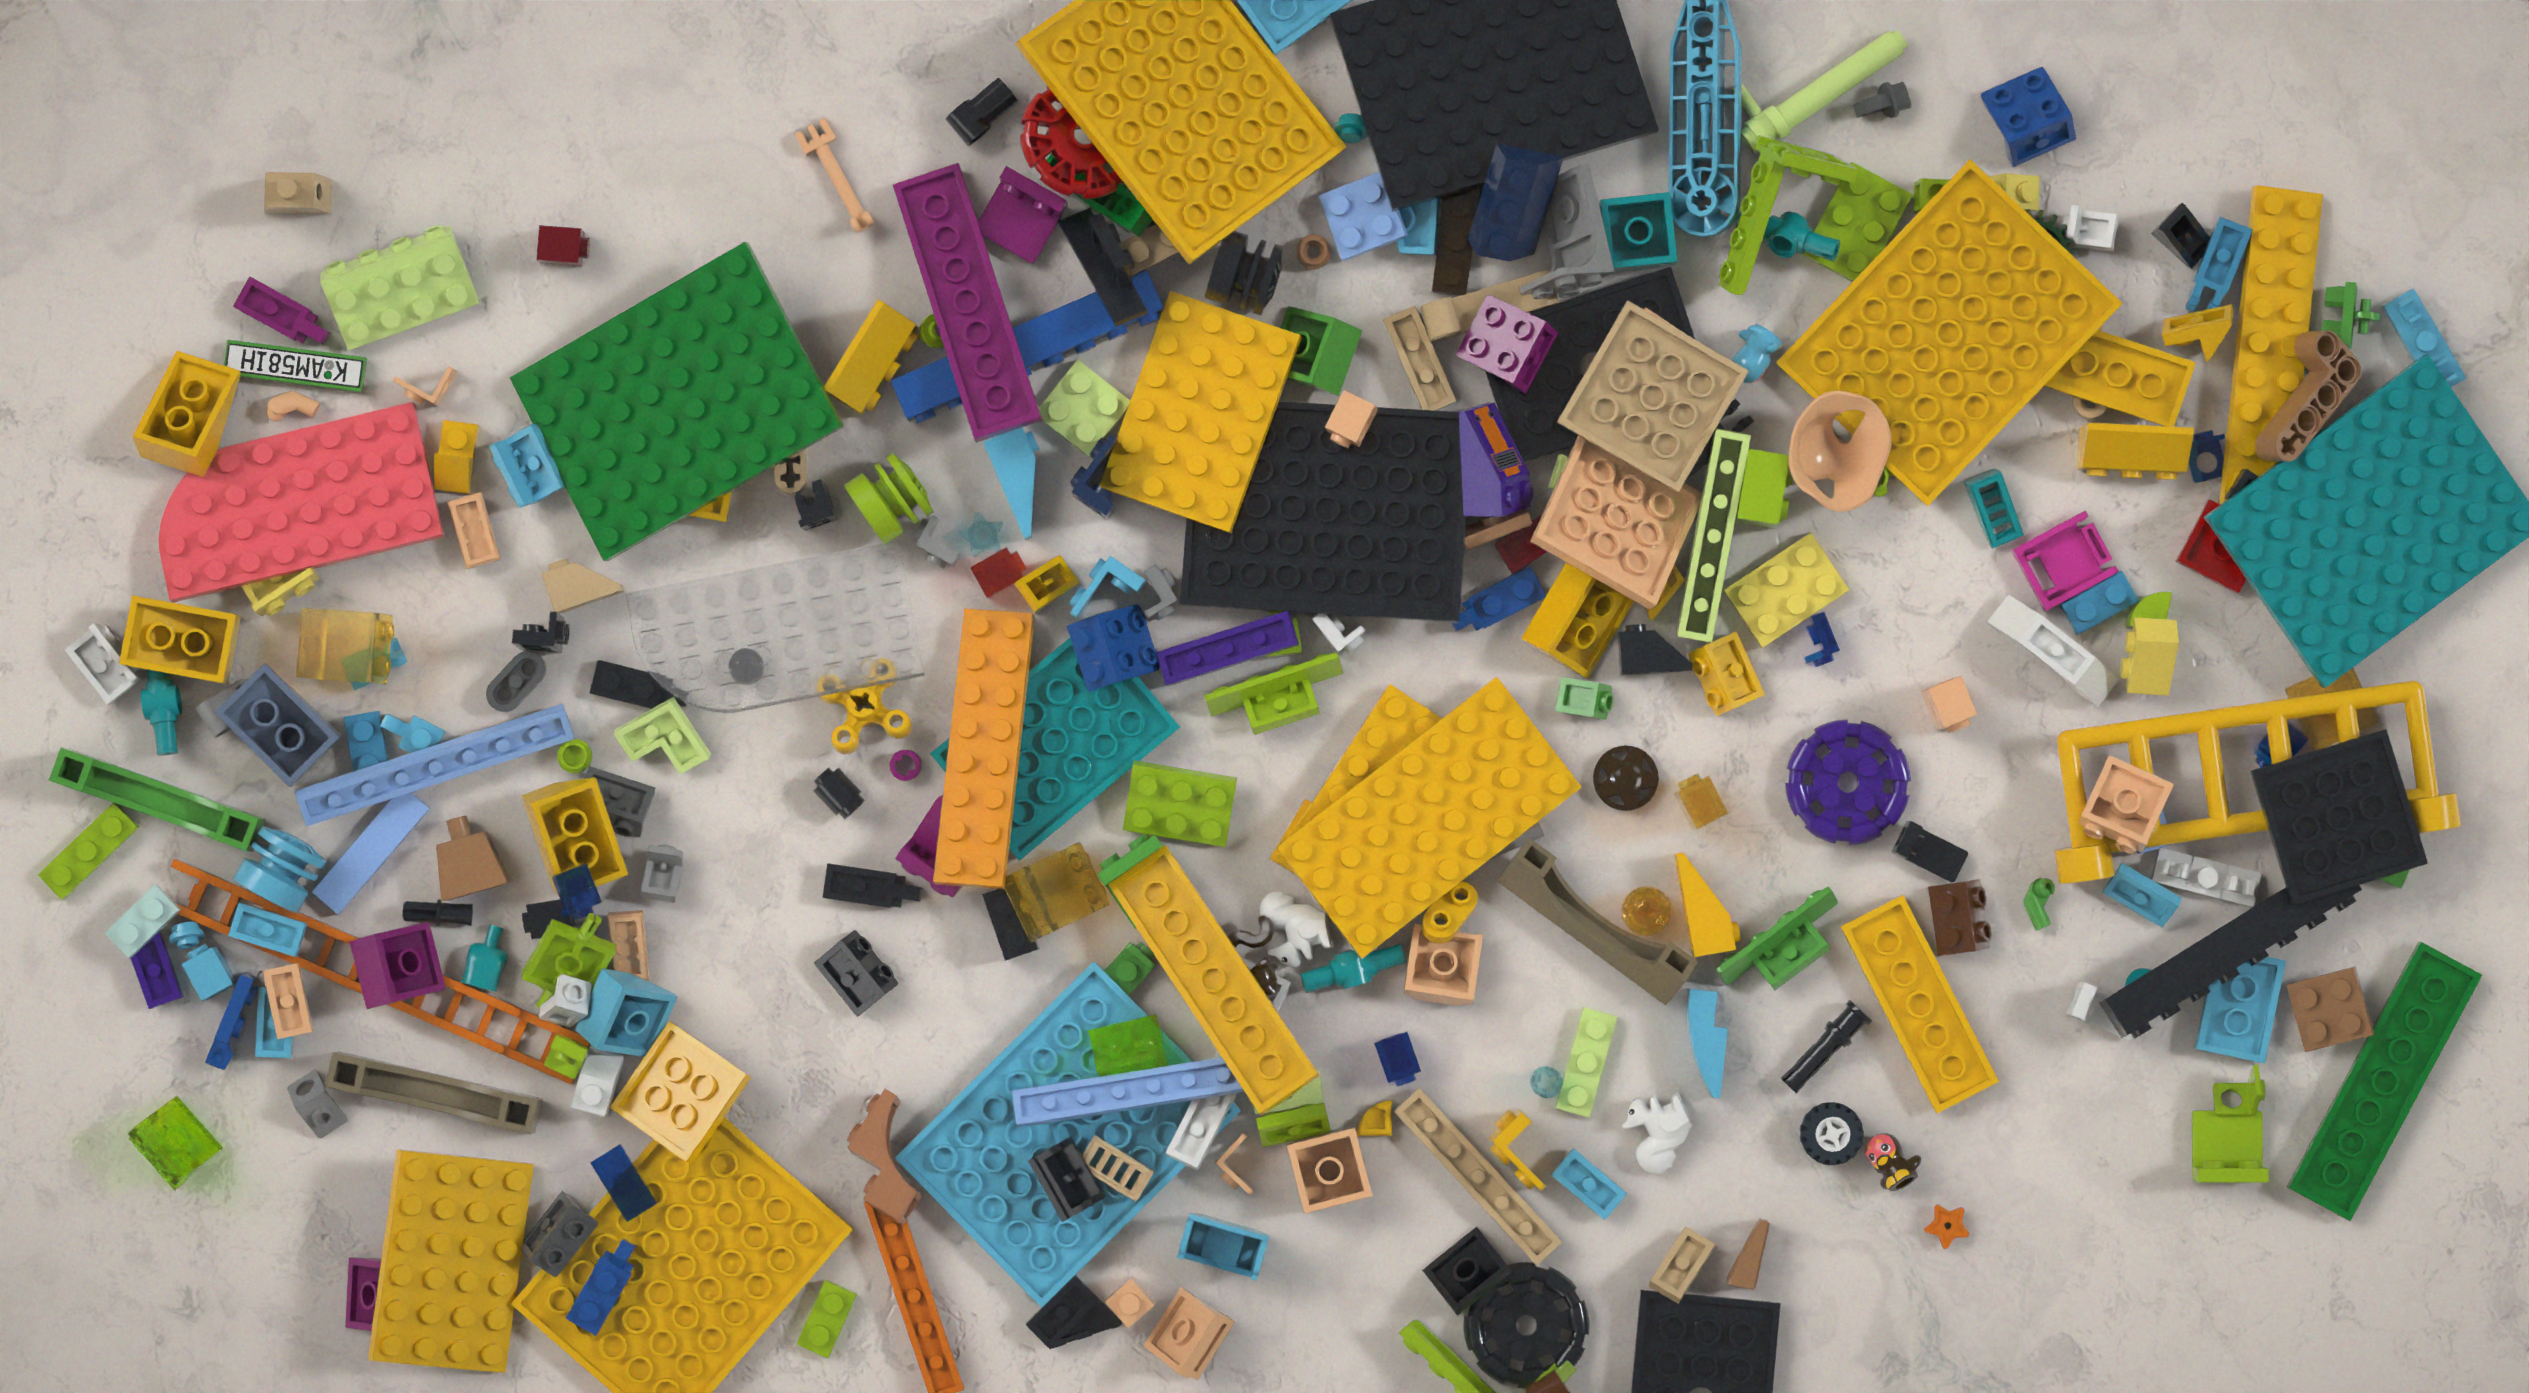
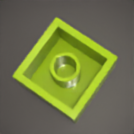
M1748 449L1735 523L1773 529L1779 525V522L1786 520L1789 499L1783 498L1785 487L1788 488L1789 485H1792L1793 481L1789 469V455Z

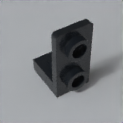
M1906 821L1891 853L1949 882H1955L1968 856L1966 850L1924 830L1922 826L1912 821Z

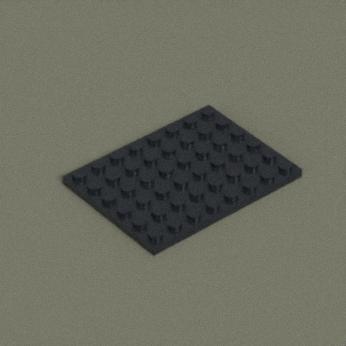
M1373 0L1330 13L1329 17L1392 212L1484 185L1496 144L1559 155L1565 161L1658 133V125L1617 0Z
M1279 401L1231 534L1186 518L1180 604L1183 606L1277 612L1289 611L1293 613L1459 623L1467 516H1464L1459 412L1377 407L1378 411L1360 447L1351 443L1349 448H1346L1330 440L1332 434L1325 428L1336 405Z

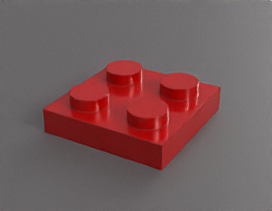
M2209 499L2175 562L2239 594L2246 578L2204 518V516L2220 505Z

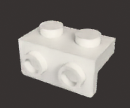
M93 623L88 627L89 631L64 650L106 704L110 705L142 680V677L137 672L141 668L119 664L121 651L116 646V643L119 642L118 637L107 625L102 628L100 624Z

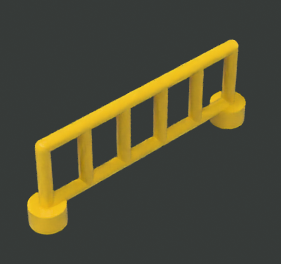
M2406 681L2062 731L2057 737V747L2071 847L2054 850L2059 883H2076L2115 876L2112 853L2122 851L2116 847L2117 841L2103 836L2101 840L2092 838L2083 832L2084 826L2079 825L2081 815L2087 804L2079 750L2128 743L2130 764L2153 774L2149 747L2150 739L2197 733L2209 818L2160 824L2159 817L2145 848L2267 831L2268 827L2262 810L2231 815L2229 813L2218 730L2266 723L2271 762L2273 764L2292 758L2287 723L2289 719L2335 713L2339 743L2360 737L2356 710L2401 703L2405 704L2416 788L2405 790L2418 832L2423 833L2460 827L2457 793H2438L2425 694L2422 684L2418 681Z

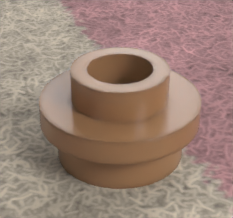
M1312 234L1301 239L1297 246L1296 255L1300 264L1305 268L1312 270L1320 269L1328 263L1331 257V247L1324 237ZM1309 247H1318L1321 252L1320 256L1315 259L1310 258L1307 255Z

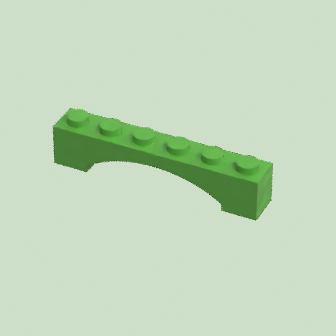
M60 748L49 781L137 810L248 852H254L251 845L253 841H258V832L265 821V818L70 748Z

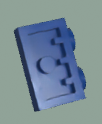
M2044 67L2034 69L1981 93L1982 102L2004 138L2007 158L2013 167L2076 140L2072 114Z

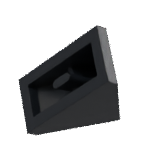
M2183 203L2176 206L2151 233L2190 269L2202 259L2210 240L2209 235Z

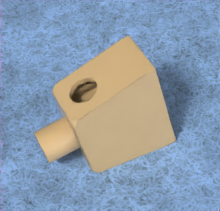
M265 172L264 213L331 214L332 179L317 173ZM317 185H318V189H319L318 199H317V192H316V191H317Z

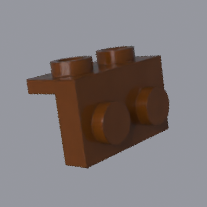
M1980 880L1929 886L1928 891L1938 956L1990 948L1989 941L1991 940L1992 932L1990 924L1986 921L1984 907L1987 899Z

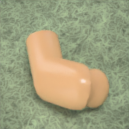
M291 390L272 397L267 403L268 409L266 413L273 421H282L287 413L294 410L314 418L319 409L320 402Z

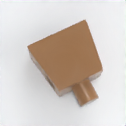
M466 815L446 821L451 841L436 845L442 901L457 899L511 883L487 832L472 835Z

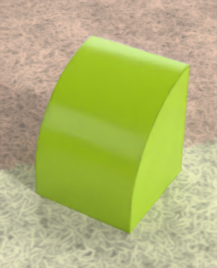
M2157 592L2141 598L2130 609L2125 628L2133 629L2135 617L2167 619L2173 592Z

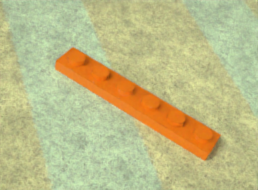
M864 1201L928 1393H957L963 1391L965 1388L908 1220L902 1226Z

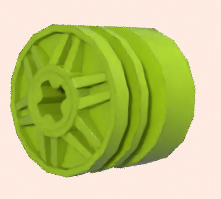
M893 452L885 456L894 469L887 474L879 462L874 464L880 480L873 483L862 472L844 485L885 546L904 533L898 519L901 515L904 514L915 525L920 522L912 511V508L917 504L927 517L934 513L927 491L909 465L896 457Z

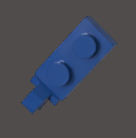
M1529 566L1469 597V600L1462 603L1465 611L1460 613V622L1452 623L1456 632L1470 624H1473L1476 631L1481 628L1485 629L1544 599L1546 594L1532 567Z
M246 972L239 976L205 1063L225 1070L234 1053L230 1046L231 1037L238 1039L246 1020L240 1017L245 1004L248 1006L252 1005L258 991V986L253 985L256 976Z
M622 1239L614 1254L606 1250L603 1257H600L566 1319L595 1336L599 1333L632 1275L631 1271L634 1265L627 1261L636 1245L626 1239Z

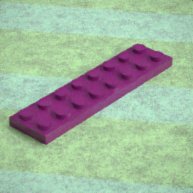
M959 163L893 184L975 442L977 443L1042 421Z

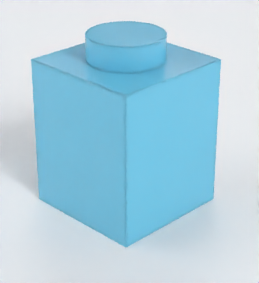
M206 944L189 952L187 955L190 960L182 963L201 1001L209 1000L237 984V980L219 947L208 949Z

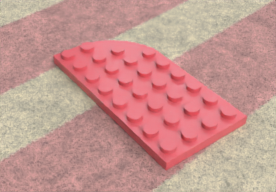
M413 402L227 446L217 450L204 477L187 473L176 486L168 500L159 531V553L169 600L174 603L302 572L308 568L315 569L443 538L444 533L415 404Z

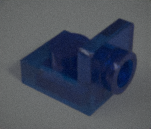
M1825 612L1810 617L1811 625L1806 626L1812 644L1814 646L1820 644L1822 649L1803 657L1805 664L1813 661L1815 668L1834 661L1832 653L1840 651Z

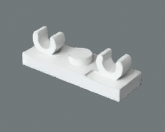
M2159 848L2151 880L2158 884L2254 907L2262 873Z

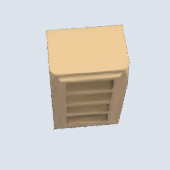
M1094 1135L1082 1155L1093 1176L1137 1202L1154 1173L1153 1169ZM1101 1147L1105 1152L1096 1167H1093L1089 1163L1098 1148ZM1112 1154L1117 1159L1106 1175L1101 1171ZM1124 1161L1129 1164V1167L1120 1182L1113 1178ZM1137 1169L1141 1174L1132 1189L1125 1185L1134 1170Z

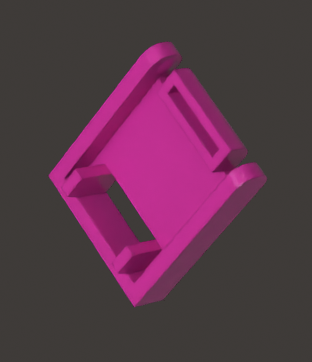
M2086 510L2011 550L2044 612L2119 572L2116 566L2109 567L2102 572L2100 566L2112 560V557L2093 522L2081 529L2076 524L2089 517ZM2037 556L2054 587L2045 592L2028 561Z

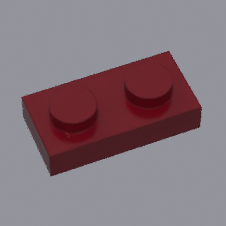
M1542 514L1533 519L1530 526L1517 530L1494 544L1511 574H1514L1548 552L1530 542Z

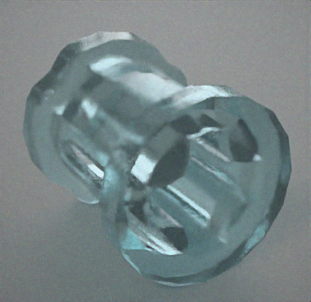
M1541 1066L1534 1070L1530 1078V1086L1534 1093L1543 1098H1552L1562 1089V1076L1557 1070L1548 1066ZM1545 1072L1549 1077L1554 1076L1556 1080L1551 1084L1552 1090L1548 1092L1543 1087H1537V1083L1541 1081L1540 1074Z

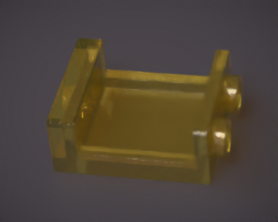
M302 608L296 677L386 685L387 678L391 672L389 655L390 644L394 637L393 616L372 612Z
M1080 842L1006 876L1005 891L1030 942L1038 940L1110 904L1105 888L1100 883L1091 865L1090 857Z

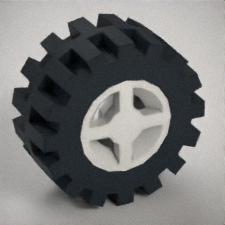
M1826 1102L1813 1107L1804 1116L1803 1122L1800 1125V1141L1804 1150L1812 1159L1825 1165H1838L1848 1162V1160L1857 1155L1858 1150L1861 1149L1863 1144L1864 1131L1861 1120L1852 1109L1841 1103Z

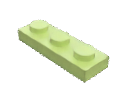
M1583 1007L1555 1106L1556 1109L1590 1118L1617 1016Z

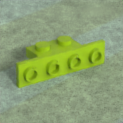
M1337 652L1320 654L1311 661L1299 665H1286L1279 669V671L1265 676L1257 675L1231 687H1219L1212 693L1204 695L1211 717L1244 706L1253 734L1257 735L1320 714L1311 684L1344 673Z

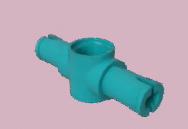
M1740 211L1739 214H1738V217H1737V220H1736V224H1737V225L1735 226V228H1737V226H1738V223H1739V220H1740V216H1741V211ZM1791 211L1784 212L1780 217L1774 215L1769 217L1763 236V241L1767 242L1770 251L1783 258H1790L1796 252L1800 254L1808 252L1833 262L1840 249V240L1812 232V228L1809 227L1806 219L1800 214Z
M147 669L148 682L145 683L146 689L141 690V706L145 720H150V725H153L157 755L177 754L175 723L178 722L177 716L182 715L179 687L177 684L173 685V680L169 679L168 673Z
M1401 944L1372 951L1362 959L1355 950L1333 956L1334 960L1329 961V965L1301 973L1300 977L1305 993L1334 985L1337 988L1342 986L1344 990L1373 981L1372 977L1377 976V972L1406 963V958Z

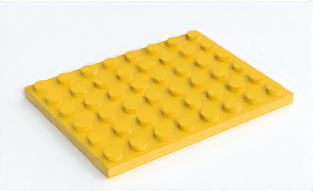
M1074 0L1020 38L1015 44L1189 265L1347 148L1231 0Z
M1969 159L1776 363L1814 399L1830 391H1846L1864 396L1873 401L1884 414L1891 432L1892 444L1885 467L1926 506H1929L2123 303L1981 168ZM1848 410L1839 414L1835 419L1853 435L1865 415L1863 411Z
M724 1117L692 1165L653 1139L589 1213L590 1216L596 1219L598 1225L557 1277H553L541 1268L511 1305L612 1393H712L854 1228L729 1119ZM622 1239H626L636 1245L627 1261L634 1265L631 1271L632 1275L599 1333L595 1336L566 1319V1316L600 1257H603L606 1250L614 1254Z

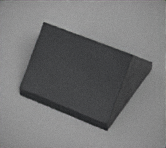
M1477 1226L1422 1270L1457 1316L1512 1272Z

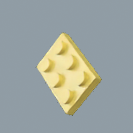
M1810 532L1723 591L1760 647L1763 648L1848 592L1849 588Z

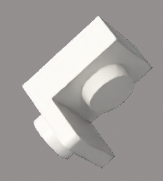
M1318 614L1312 619V622L1337 653L1344 649L1349 654L1364 642L1361 638V635L1365 632L1362 625L1344 638L1341 632L1346 628L1336 615Z
M561 974L557 978L555 995L540 1006L538 1019L571 1028L588 1015L592 984Z

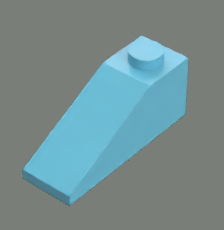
M1022 427L996 436L983 443L1025 540L1032 538L1037 462L1033 452L1040 449L1032 431L1025 433Z

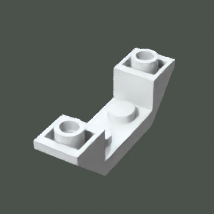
M2010 595L2005 597L1986 622L2012 643L2020 644L2068 681L2070 688L2096 708H2098L2118 682V679L2094 655L2041 614Z

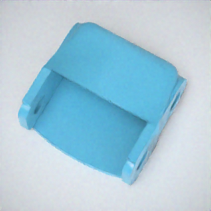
M1190 1212L1177 1258L1182 1260L1183 1258L1251 1277L1252 1280L1257 1281L1269 1235L1243 1225Z

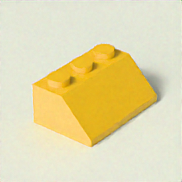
M878 299L825 384L824 388L827 394L862 416L867 410L873 412L883 395L878 392L885 380L891 382L901 367L897 363L903 351L909 353L918 340L919 335L915 333L918 328L917 325Z
M2087 423L2079 428L2077 470H2086V476L2107 477V471L2121 472V478L2141 479L2142 473H2156L2157 480H2177V474L2187 472L2194 428Z
M1566 562L1521 639L1588 679L1634 603V600Z
M595 777L552 783L521 795L552 889L563 900L628 875Z

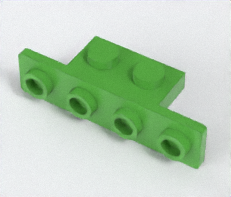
M1826 887L1822 891L1817 890L1807 897L1803 905L1795 911L1783 914L1778 919L1777 924L1768 931L1756 934L1750 940L1749 945L1741 951L1731 953L1725 957L1721 965L1716 969L1723 982L1729 985L1756 966L1775 991L1831 950L1828 943L1812 923L1838 904L1833 891Z

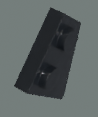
M1075 1275L1025 1325L1049 1349H1053L1111 1328H1117L1123 1322Z

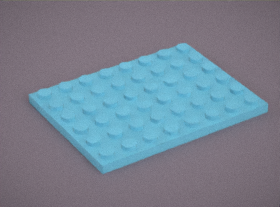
M1093 961L895 1159L1042 1308L1186 1166L1166 1156V1151L1192 1100L1018 1128L1012 1091L1193 1061ZM1232 1102L1217 1134L1241 1112V1109L1234 1102ZM1096 1135L1154 1170L1152 1177L1137 1202L1095 1177L1105 1198L1062 1222L1028 1160L1070 1136L1083 1155L1092 1138ZM1099 1147L1089 1164L1096 1167L1105 1150ZM1111 1154L1101 1172L1107 1175L1117 1157ZM1123 1161L1113 1179L1120 1182L1129 1164ZM1135 1169L1125 1186L1132 1189L1141 1172Z

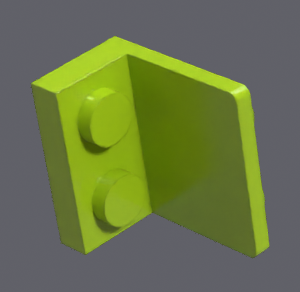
M2194 1110L2192 1112V1181L2198 1183L2269 1182V1168L2263 1167L2262 1112L2257 1110L2255 1116H2216L2214 1110Z

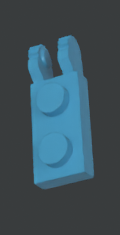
M2218 217L2193 280L2195 284L2185 309L2193 312L2199 303L2204 286L2215 290L2206 310L2220 306L2224 294L2228 293L2253 229Z

